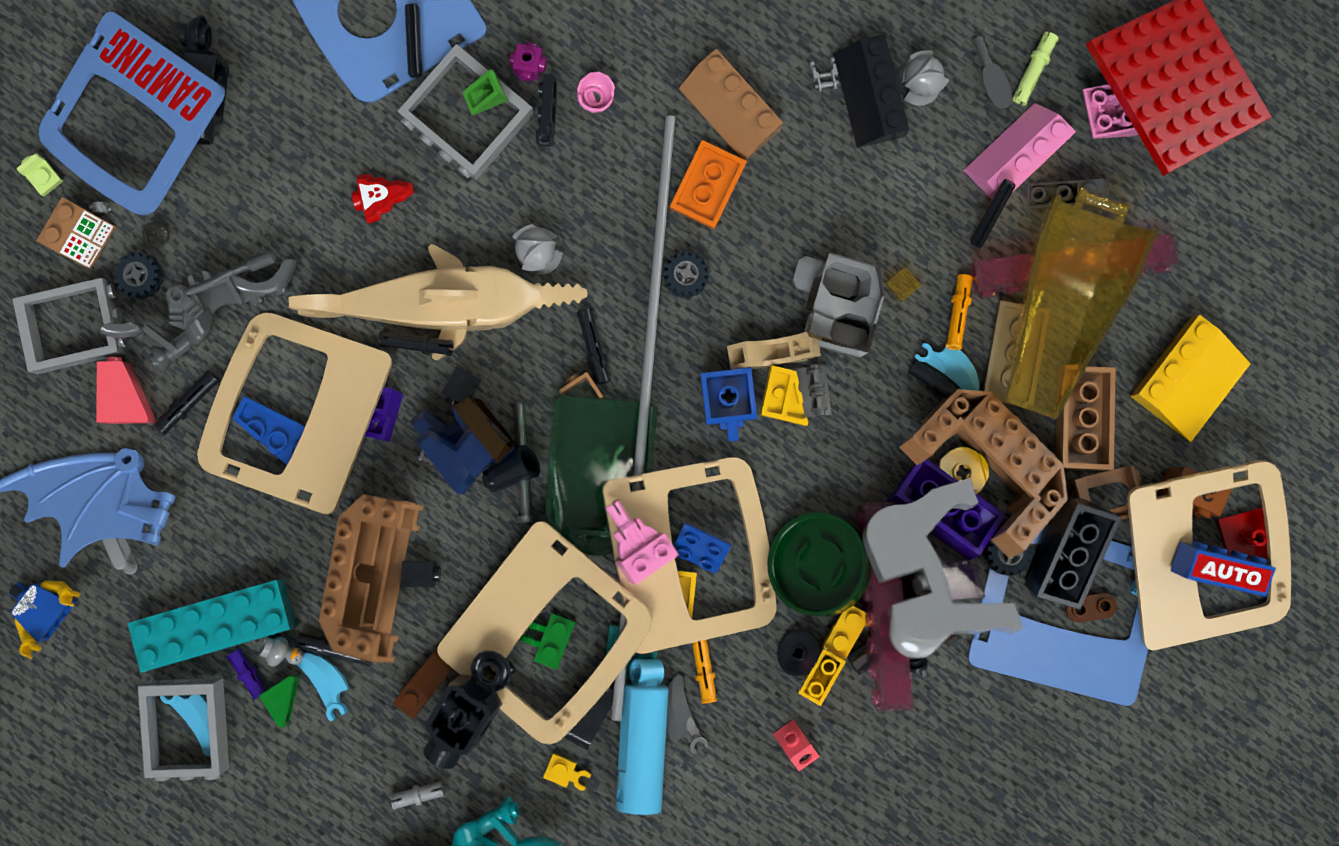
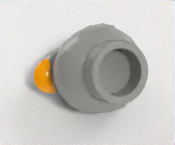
M267 636L258 654L264 657L271 667L279 665L285 657L293 665L301 663L304 658L302 649L297 647L289 648L288 640L282 636L274 639Z

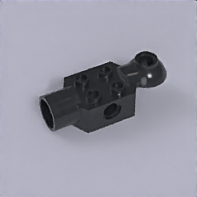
M200 15L193 18L189 23L181 25L180 42L182 46H186L184 60L220 84L225 91L223 101L197 142L199 145H212L215 126L223 120L229 65L226 61L222 60L219 53L207 51L212 43V30L205 16Z
M484 651L477 654L471 664V675H460L447 685L425 724L431 737L425 745L423 753L426 759L433 765L442 769L454 768L461 755L470 753L482 740L502 706L497 691L504 689L511 677L510 664L502 654L496 651Z

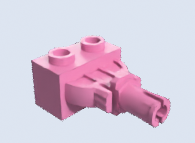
M619 499L612 502V505L609 504L605 507L618 529V532L613 533L618 541L617 551L620 557L615 563L628 583L638 584L678 556L665 533H658L653 528L644 525L640 517L631 519Z

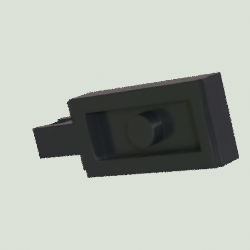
M543 74V82L539 83V96L542 97V107H538V121L541 124L540 128L535 132L536 143L538 146H553L557 80L552 74Z

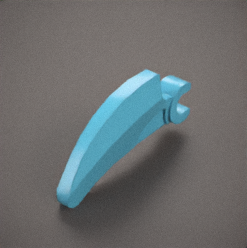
M922 343L921 346L927 350V355L920 357L915 354L916 360L926 362L939 370L960 389L980 391L977 372L969 358L961 350H951L944 346L941 352H935L930 345Z
M304 652L302 662L296 665L303 670L317 689L326 706V716L328 720L333 721L336 719L333 713L334 708L339 709L341 715L348 712L347 706L340 701V693L349 689V685L340 670L328 659L319 657L315 653Z
M174 695L173 698L160 696L162 702L170 704L192 729L200 743L203 754L210 756L207 698L204 695H191L190 697Z

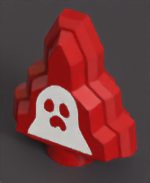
M370 174L357 175L358 190L351 192L356 211L363 210L366 222L370 224L379 221L383 214L391 212L394 204L404 202L414 194L412 183L400 180L388 182L383 177L372 178Z

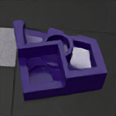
M383 388L365 437L390 442L403 397L402 393L391 388ZM377 421H379L378 424H377V426H376V428H375V430H374V425H375V423H376Z

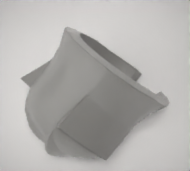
M926 50L912 54L908 62L903 64L897 72V83L901 84L905 81V87L910 89L904 99L910 104L919 106L931 103L949 82V79L945 78L942 64L932 56L933 51Z
M531 224L521 228L512 236L516 240L515 252L523 270L536 275H545L557 268L563 253L555 250L556 242L553 239L557 238V236L553 232Z

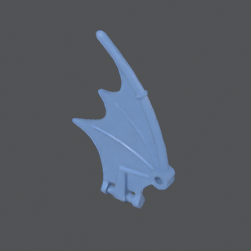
M127 448L121 449L118 453H88L51 459L37 464L31 463L28 467L0 479V492L14 490L26 494L28 510L24 518L25 522L29 523L42 517H52L58 521L62 534L59 566L63 568L82 548L102 539L124 538L159 545L161 529L165 528L170 514L168 509L170 505H173L176 498L170 493L155 492L148 489L140 475L145 465L144 458L136 450ZM154 500L160 501L158 508H152ZM146 524L151 526L149 533H143Z

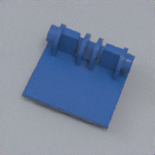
M685 523L673 547L681 559L688 560L704 570L716 574L732 545Z

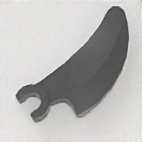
M675 675L667 686L669 692L666 732L672 742L680 738H686L689 741L690 751L695 755L697 754L694 748L696 742H702L706 749L709 748V744L701 736L691 716L684 692V679L681 675Z

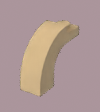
M807 332L778 339L745 341L727 346L731 370L750 367L751 369H759L772 365H786L821 356L819 340L809 337Z

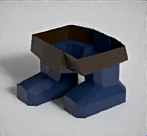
M467 397L465 401L451 406L456 420L450 425L426 409L410 420L414 428L421 435L416 439L417 444L458 495H463L472 488L476 478L492 462L499 464L516 449L513 439L484 402L472 397ZM475 404L478 405V407L485 413V415L510 440L509 443L505 444L502 441L499 435L495 432V430L487 422V420L484 418L481 412L477 409Z

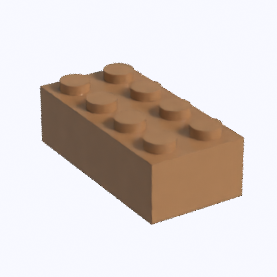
M1063 366L1057 368L1055 455L1064 465V469L1114 470L1116 368Z

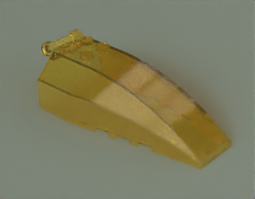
M1083 188L1078 190L1073 206L1061 201L1062 196L1060 195L1051 197L1034 242L1006 402L1053 419L1058 418L1074 391L1077 382L1084 374L1087 365L1097 352L1107 331L1113 325V321L1120 309L1124 306L1139 281L1159 230L1156 228L1144 229L1124 224L1130 204L1124 202L1119 204L1087 193L1088 190ZM1084 203L1105 209L1116 213V218L1112 220L1083 210L1082 206Z

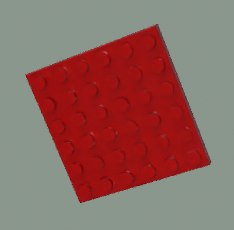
M1174 0L1086 44L1087 49L1163 176L1272 117L1203 0Z

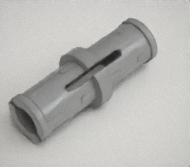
M441 780L420 787L417 784L412 786V789L390 793V799L393 801L402 798L400 801L391 803L393 810L415 803L417 806L422 805L423 801L444 797V790L433 792V790L443 787Z

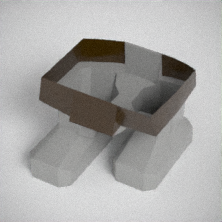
M827 253L824 261L808 256L799 259L792 283L797 290L810 293L805 309L812 312L807 317L803 333L807 332L809 337L818 339L819 346L857 358L866 355L876 333V323L884 299L880 267L833 253ZM852 296H853V297H856V298L853 299L852 301L846 300V299L851 298ZM842 319L866 326L870 330L869 335L865 329L840 323L837 320Z

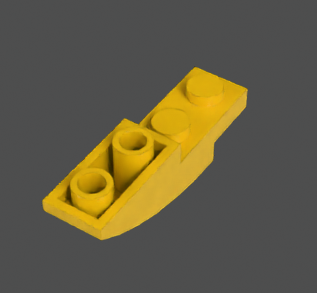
M854 605L840 613L819 649L816 665L806 674L798 694L819 706L822 705L846 663L845 659L867 623L870 614Z

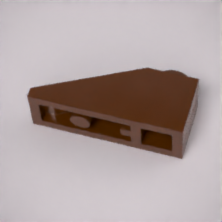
M437 649L393 702L395 706L412 719L420 713L453 670L450 665L441 659Z

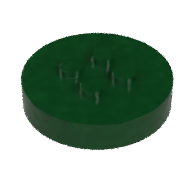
M821 512L798 516L783 526L771 544L767 561L769 580L779 599L789 608L799 613L817 617L833 616L852 607L864 594L872 571V565L867 556L860 531L840 517Z

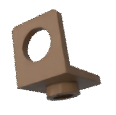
M587 372L580 377L578 374L571 376L565 381L567 385L558 390L563 395L587 379L600 400L604 398Z

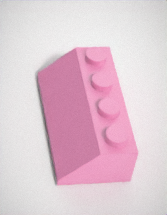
M1034 103L963 171L993 200L1004 179L1014 182L1016 184L1015 190L1076 131L1058 113Z

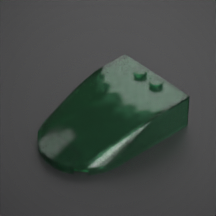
M553 395L545 502L548 522L564 538L586 555L600 556L613 553L602 488L609 480L633 476L640 402ZM650 403L644 474L652 472L658 408L654 403ZM629 483L630 491L632 492V483Z

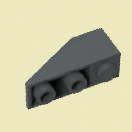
M1104 179L1028 183L1026 208L1075 211L1109 210V185Z

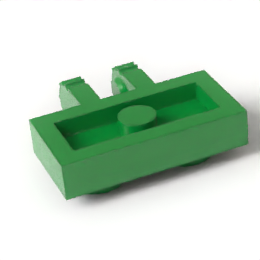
M552 613L547 626L534 621L529 626L530 629L544 632L541 641L529 635H522L520 640L539 647L534 662L558 670L576 622Z

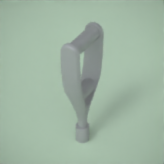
M124 538L102 539L114 568L118 570L123 569L127 574H134L138 570L137 562Z

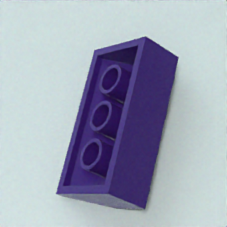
M926 459L918 466L914 464L887 502L892 506L910 504L924 497L932 489L959 481ZM977 494L975 495L978 504L968 510H949L929 532L968 561L980 556L1005 514Z

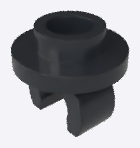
M905 657L902 660V667L909 681H912V674L920 672L922 679L926 678L925 669L928 666V661L925 657Z

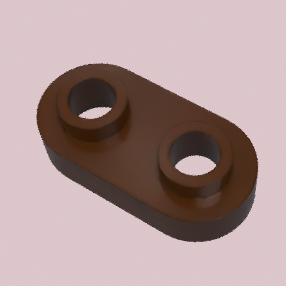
M1108 593L1089 594L1082 605L1083 612L1081 614L1076 613V608L1065 605V613L1074 622L1105 619L1114 615L1117 603L1115 598ZM1103 601H1106L1108 604L1106 610L1101 609Z

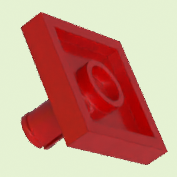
M1263 507L1216 519L1223 546L1228 550L1227 553L1231 554L1232 550L1247 554V558H1250L1251 554L1268 559V537H1266Z

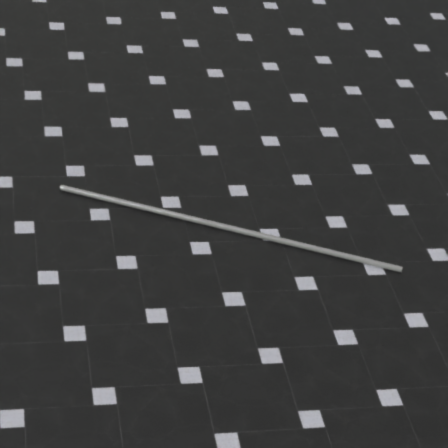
M666 116L633 476L644 474L674 140V116ZM643 481L633 482L632 492L642 490ZM622 613L620 616L619 637L627 625L626 618ZM626 666L617 676L614 683L611 720L622 721Z

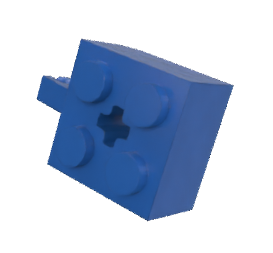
M751 367L701 373L700 382L706 426L720 424L721 430L727 429L728 442L739 441L738 428L743 427V421L757 419ZM726 391H729L730 395H735L731 403H727L726 399L721 397L725 395Z

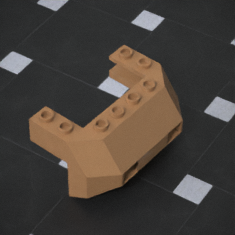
M362 495L339 516L319 616V622L332 651L370 662H394V657L391 654L394 641H398V636L391 634L402 577V561H405L410 530L419 531V526H416L418 512L423 510V505L387 497Z

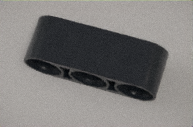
M615 681L585 716L566 734V739L588 750L613 704Z

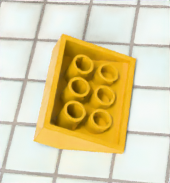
M1199 314L1186 322L1130 397L1187 441L1191 442L1249 367L1250 363L1217 327Z

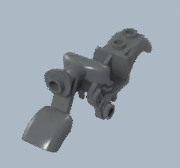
M266 251L248 258L244 264L226 271L224 269L220 270L214 276L211 272L203 270L201 272L204 276L202 282H198L196 276L190 275L188 277L189 288L176 284L170 286L166 293L167 300L169 301V325L185 329L183 333L171 342L149 325H143L139 321L106 323L102 326L100 333L113 338H130L143 333L148 334L162 345V347L152 346L153 353L149 354L154 367H160L164 373L170 366L171 361L183 355L193 346L203 343L209 337L213 326V314L220 306L225 304L243 305L249 302L251 307L264 302L263 296L273 293L274 297L289 292L287 287H289L288 284L294 277L298 260H284L277 273L264 282L253 283L235 276L247 270L254 272L275 264L276 257L274 252Z

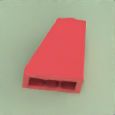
M106 357V361L97 362L96 422L103 424L155 423V416L131 364L123 362L121 357Z

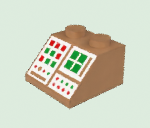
M62 197L36 241L91 270L116 226Z

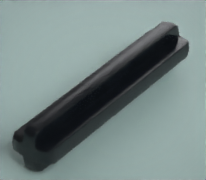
M409 3L405 5L408 75L411 78H419L422 76L419 7L415 3Z
M1008 179L1003 180L970 240L972 245L978 248L984 245L1016 187L1014 182Z

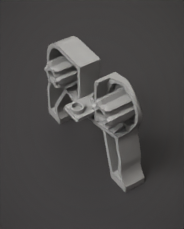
M970 479L932 489L924 497L913 503L883 508L869 520L864 528L862 535L863 544L879 583L916 573L914 575L915 580H912V586L916 595L921 594V597L894 604L887 611V617L890 615V640L895 649L904 656L910 658L926 657L932 654L951 634H979L991 630L1011 634L1024 629L1015 603L953 604L944 569L935 550L926 538L949 510H968L978 504Z

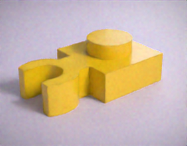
M553 753L543 778L566 788L569 781H571L577 789L584 791L586 786L579 782V777L586 776L590 778L591 773L588 770H574L577 762Z

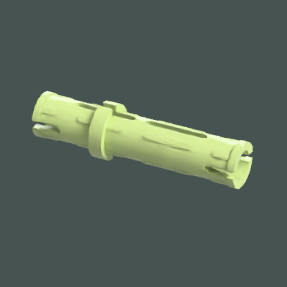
M1047 31L1043 33L1037 49L1030 56L1031 61L1012 101L1018 104L1022 102V106L1027 105L1045 65H1048L1051 60L1049 57L1059 39L1057 35Z

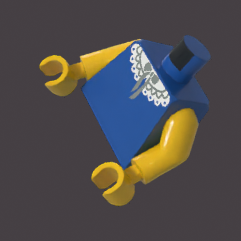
M51 580L33 583L29 588L18 582L10 589L9 595L18 601L11 610V614L15 618L14 622L22 642L19 649L21 655L32 659V650L39 652L42 649L40 645L36 644V641L49 640L77 603L73 596L79 597V592L73 591L63 581Z

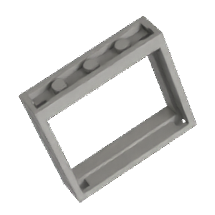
M456 44L402 105L398 113L402 117L400 122L407 129L412 131L415 128L421 133L419 138L426 145L431 147L434 144L440 149L438 154L445 161L450 163L453 160L459 165L457 170L466 178L472 176L477 180L534 115V111L527 102L500 81L508 99L506 103L518 113L473 165L416 118L412 112L456 62L460 63L477 79L488 71Z

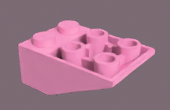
M1109 84L1082 90L1092 139L1138 135Z

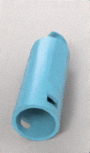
M634 659L629 670L632 683H626L624 687L616 810L629 814L651 815L661 813L669 689L665 685H660L664 678V667L661 660Z

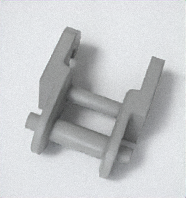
M834 57L830 58L832 70L822 74L816 72L814 61H810L813 81H817L815 88H818L819 92H821L822 88L830 86L836 89L837 84H839L838 80L836 81L835 79L838 72L836 64H834ZM831 76L832 81L821 83V77Z

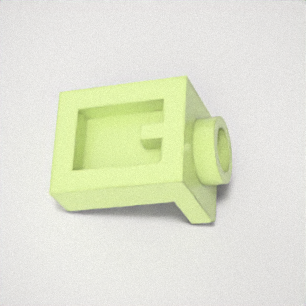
M38 154L26 157L17 168L18 172L26 176L42 196H46L63 182L47 160Z

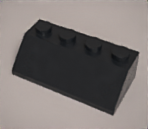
M885 34L861 39L834 52L833 55L856 147L860 148L905 137L909 127Z
M1067 494L1068 500L1054 515L1024 585L1037 597L1081 609L1122 517L1085 499Z

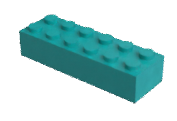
M284 579L270 581L127 623L140 673L297 628Z

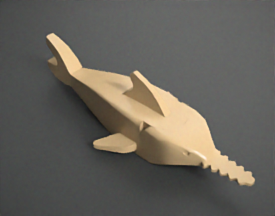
M431 244L428 250L437 269L402 276L342 295L314 294L290 296L289 308L298 310L299 315L307 317L333 318L348 316L400 326L441 331L438 339L453 340L454 349L449 348V350L453 351L463 344L468 331L504 328L535 307L541 309L545 304L550 308L553 303L561 306L563 301L570 305L573 300L580 303L582 299L587 297L588 292L587 289L582 288L579 284H576L573 288L570 284H566L563 288L558 283L554 287L549 283L545 284V286H541L540 283L532 284L508 269L495 266L466 268L457 257ZM432 354V358L435 361L446 356L443 354Z

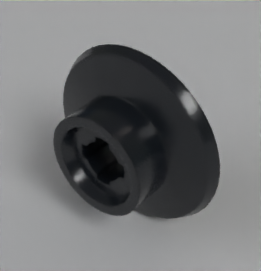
M795 630L788 633L781 640L777 650L780 667L786 673L793 676H801L811 671L819 657V647L816 639L809 632L803 630ZM802 649L804 652L801 656L802 658L799 659V652Z

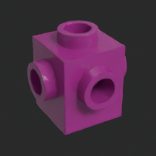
M526 42L524 45L517 44L516 52L512 51L510 56V67H513L515 76L524 81H533V79L540 81L541 72L545 73L547 57H544L542 48L530 42Z

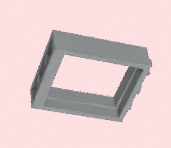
M98 278L12 298L27 371L29 373L41 374L105 359L106 357L126 354L124 347H127V338L106 336L108 346L45 360L33 307L34 304L97 290L103 323L122 322V314L119 308L115 306L114 298H117V292L115 291L114 284L104 278Z
M223 678L148 680L138 686L144 778H155V781H166L171 779V777H179L182 781L192 780L196 777H204L205 780L220 778V775L229 769ZM206 694L211 764L159 766L155 696Z

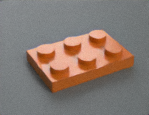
M702 140L674 196L670 209L715 230L747 161Z

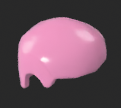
M590 72L579 82L577 101L586 111L591 113L603 112L613 101L615 85L608 75L601 72ZM593 92H597L600 95L599 103H597Z

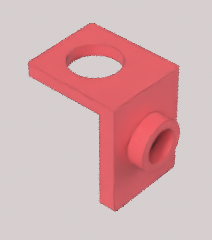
M794 720L773 733L798 771L820 757ZM810 754L806 760L799 762L804 755Z

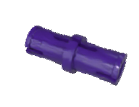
M241 648L227 656V659L238 674L237 679L239 682L242 681L253 700L267 691L256 674L258 670L255 666H251Z

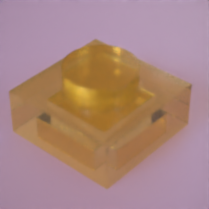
M906 267L885 283L900 303L921 287V284Z

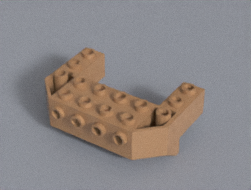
M957 389L938 404L921 421L922 424L899 447L918 466L932 456L947 439L957 433L974 451L985 458L988 466L1017 494L1016 498L1006 508L1012 516L991 539L1008 558L1025 551L1068 500L1064 465L1053 452L1049 451L1039 441L1035 434L1031 433L1021 423L1016 415H1013L1003 405L998 397L988 391Z

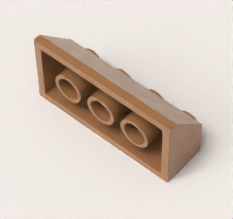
M717 49L700 62L679 87L683 95L736 154L744 160L750 158L782 129L783 122Z

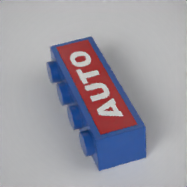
M1192 540L1191 544L1179 543L1170 571L1189 580L1266 597L1276 568L1266 564V558L1251 554L1250 558H1247V554L1232 550L1230 554L1227 553V549L1212 545L1211 549H1209L1207 544Z

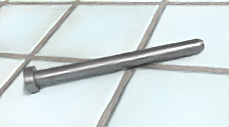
M516 402L514 409L516 444L518 448L520 445L527 446L524 404L523 402ZM528 479L519 482L521 516H517V523L533 522L534 515H531Z

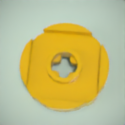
M959 447L948 451L939 460L938 467L957 481H963L961 476L956 474L959 466L963 465L964 469L969 470V474H966V479H970L975 494H978L985 486L989 477V467L985 458L968 447Z

